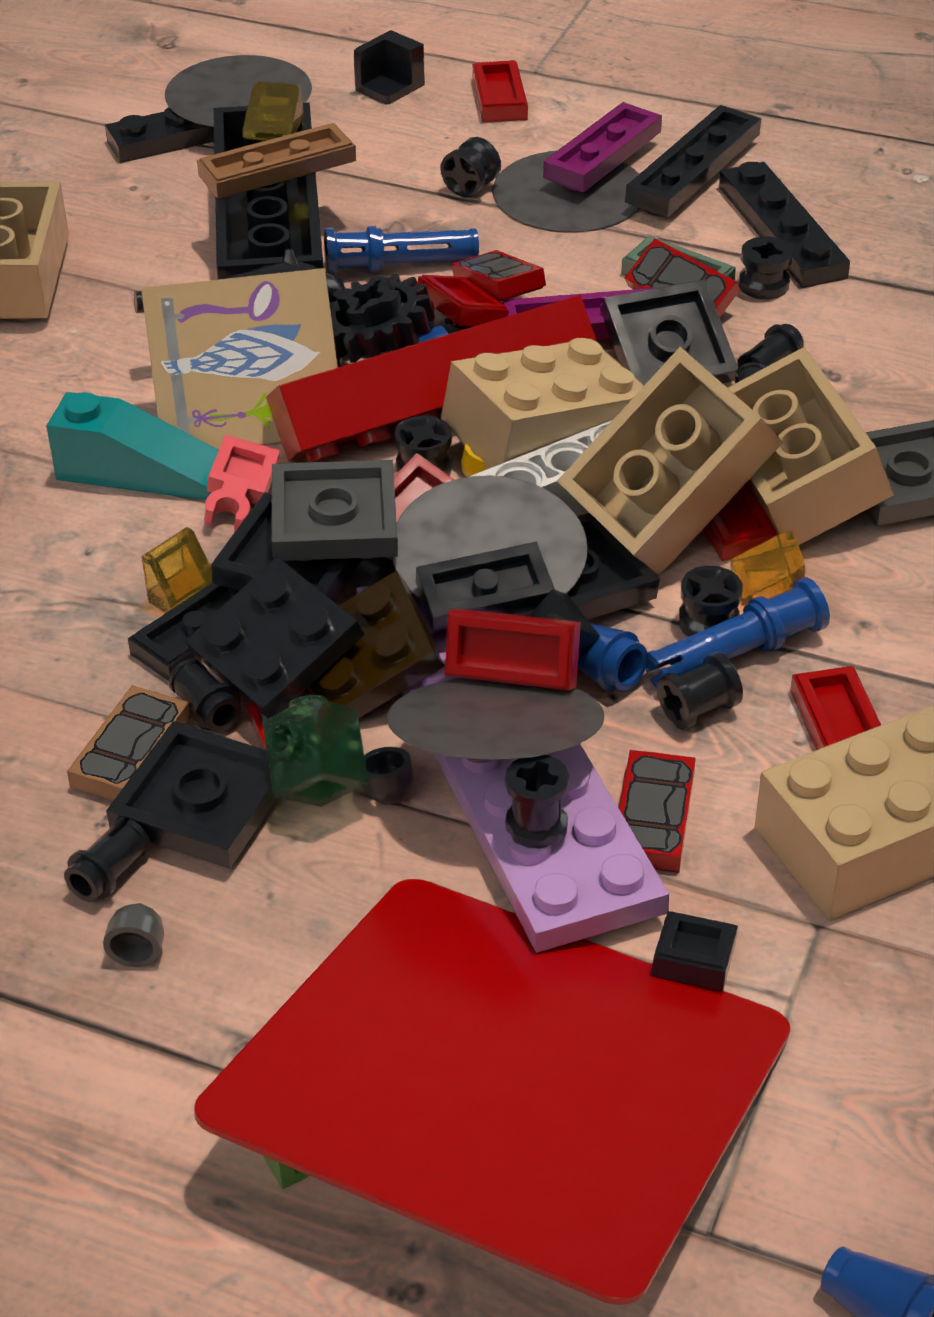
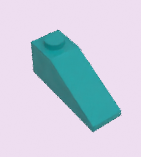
M66 392L46 425L56 480L206 500L212 493L207 491L208 476L219 450L120 398L96 396L87 392Z

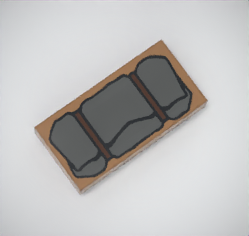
M132 685L67 770L70 787L114 801L172 721L185 725L191 719L189 702Z

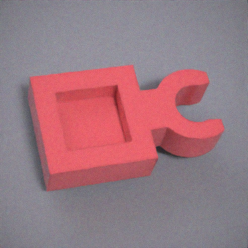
M225 434L208 476L207 491L212 493L205 502L204 524L212 526L214 518L218 513L223 511L231 512L236 516L234 524L235 533L249 514L250 504L255 505L264 492L268 493L272 483V464H279L281 450Z

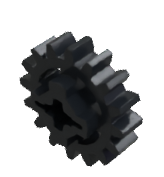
M393 274L389 278L378 277V275L372 276L370 281L363 285L357 281L352 282L351 289L345 288L343 291L332 293L335 302H329L336 359H340L348 354L350 363H355L361 358L368 359L378 356L386 351L398 350L399 347H405L406 345L417 344L416 334L429 333L431 330L429 321L435 320L427 286L425 284L418 285L415 277H410L401 282L399 274Z

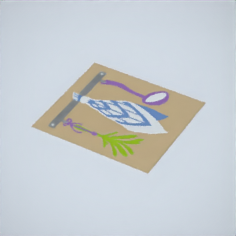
M325 268L141 288L158 418L216 449H220L225 434L257 444L281 442L266 396L278 385L338 368Z

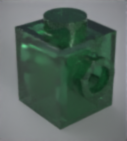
M307 695L290 701L288 709L262 722L275 798L322 807L369 784L357 710L355 708L328 702L327 698L321 695Z

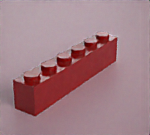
M580 294L278 385L266 396V400L287 460L306 456L308 463L320 462L340 454L338 445L357 439L359 448L391 438L389 429L397 427L402 421L411 417L425 415L441 419L439 413H442L451 361L476 358L477 355L482 353L500 354L519 351L532 345L544 347L568 343L575 338H587L596 342L597 340Z

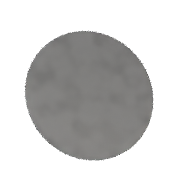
M257 55L225 56L197 63L179 72L171 79L165 89V101L168 107L178 116L197 124L214 127L213 108L306 103L311 95L312 84L308 75L303 70L280 59Z
M556 151L542 152L513 162L500 172L493 184V197L503 212L521 223L545 230L578 232L600 229L627 219L639 209V207L625 203L626 185L637 177L639 173L624 162L585 192L571 191L564 188L561 184L543 178V161Z
M472 476L455 479L431 488L416 498L403 511L397 521L398 557H392L395 569L405 580L409 589L421 599L415 582L416 567L537 541L555 590L567 594L576 584L585 567L587 539L580 520L565 502L548 490L516 478ZM534 610L512 615L526 616L531 614Z
M458 678L430 684L404 695L391 706L387 715V723L392 732L400 739L429 752L468 759L502 760L541 756L576 746L588 740L600 730L604 723V711L593 697L576 688L562 690Z

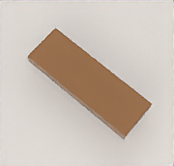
M330 123L200 158L197 160L198 176L217 199L355 162L356 145L335 123Z

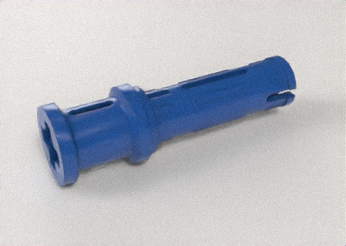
M368 226L366 231L335 233L333 228L324 229V258L326 272L329 274H335L337 269L366 267L370 272H378L379 269L384 268V264L457 261L479 255V238L476 228L470 230L382 233V229L376 226ZM408 245H448V248L409 250L407 248ZM384 246H395L396 250L384 251ZM341 248H361L362 252L343 253Z
M808 577L798 579L793 582L789 591L770 599L759 596L749 600L743 609V614L658 650L647 652L648 661L645 670L648 674L668 664L671 665L660 670L659 675L650 679L655 688L658 689V679L663 675L675 673L680 676L702 666L703 659L714 652L722 653L728 659H732L757 647L763 651L777 650L784 645L786 638L806 629L817 632L827 628L830 623L828 603L820 587Z

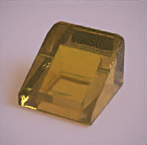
M255 82L250 94L243 127V137L247 139L271 140L296 133L303 119L302 91L300 86L285 83Z
M189 527L179 531L141 556L148 602L164 613H167L212 583L211 565L194 531Z
M794 531L779 534L734 557L730 563L731 571L738 575L743 583L741 606L747 605L749 600L759 596L770 599L789 591L794 581L805 577V563Z

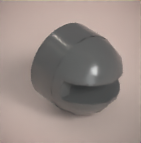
M142 903L129 904L116 910L108 922L103 940V948L106 954L117 963L130 967H143L155 962L160 955L164 939L161 917L153 908Z

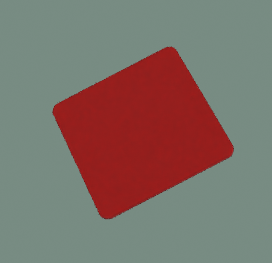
M407 879L391 887L198 1096L194 1105V1117L202 1129L597 1300L613 1305H625L636 1302L648 1290L788 1041L790 1024L780 1012L724 990L719 991L651 976L653 964L586 939L536 953L516 913L426 880Z

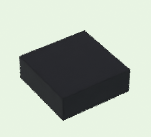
M668 911L653 957L651 976L723 991L736 944L738 925Z

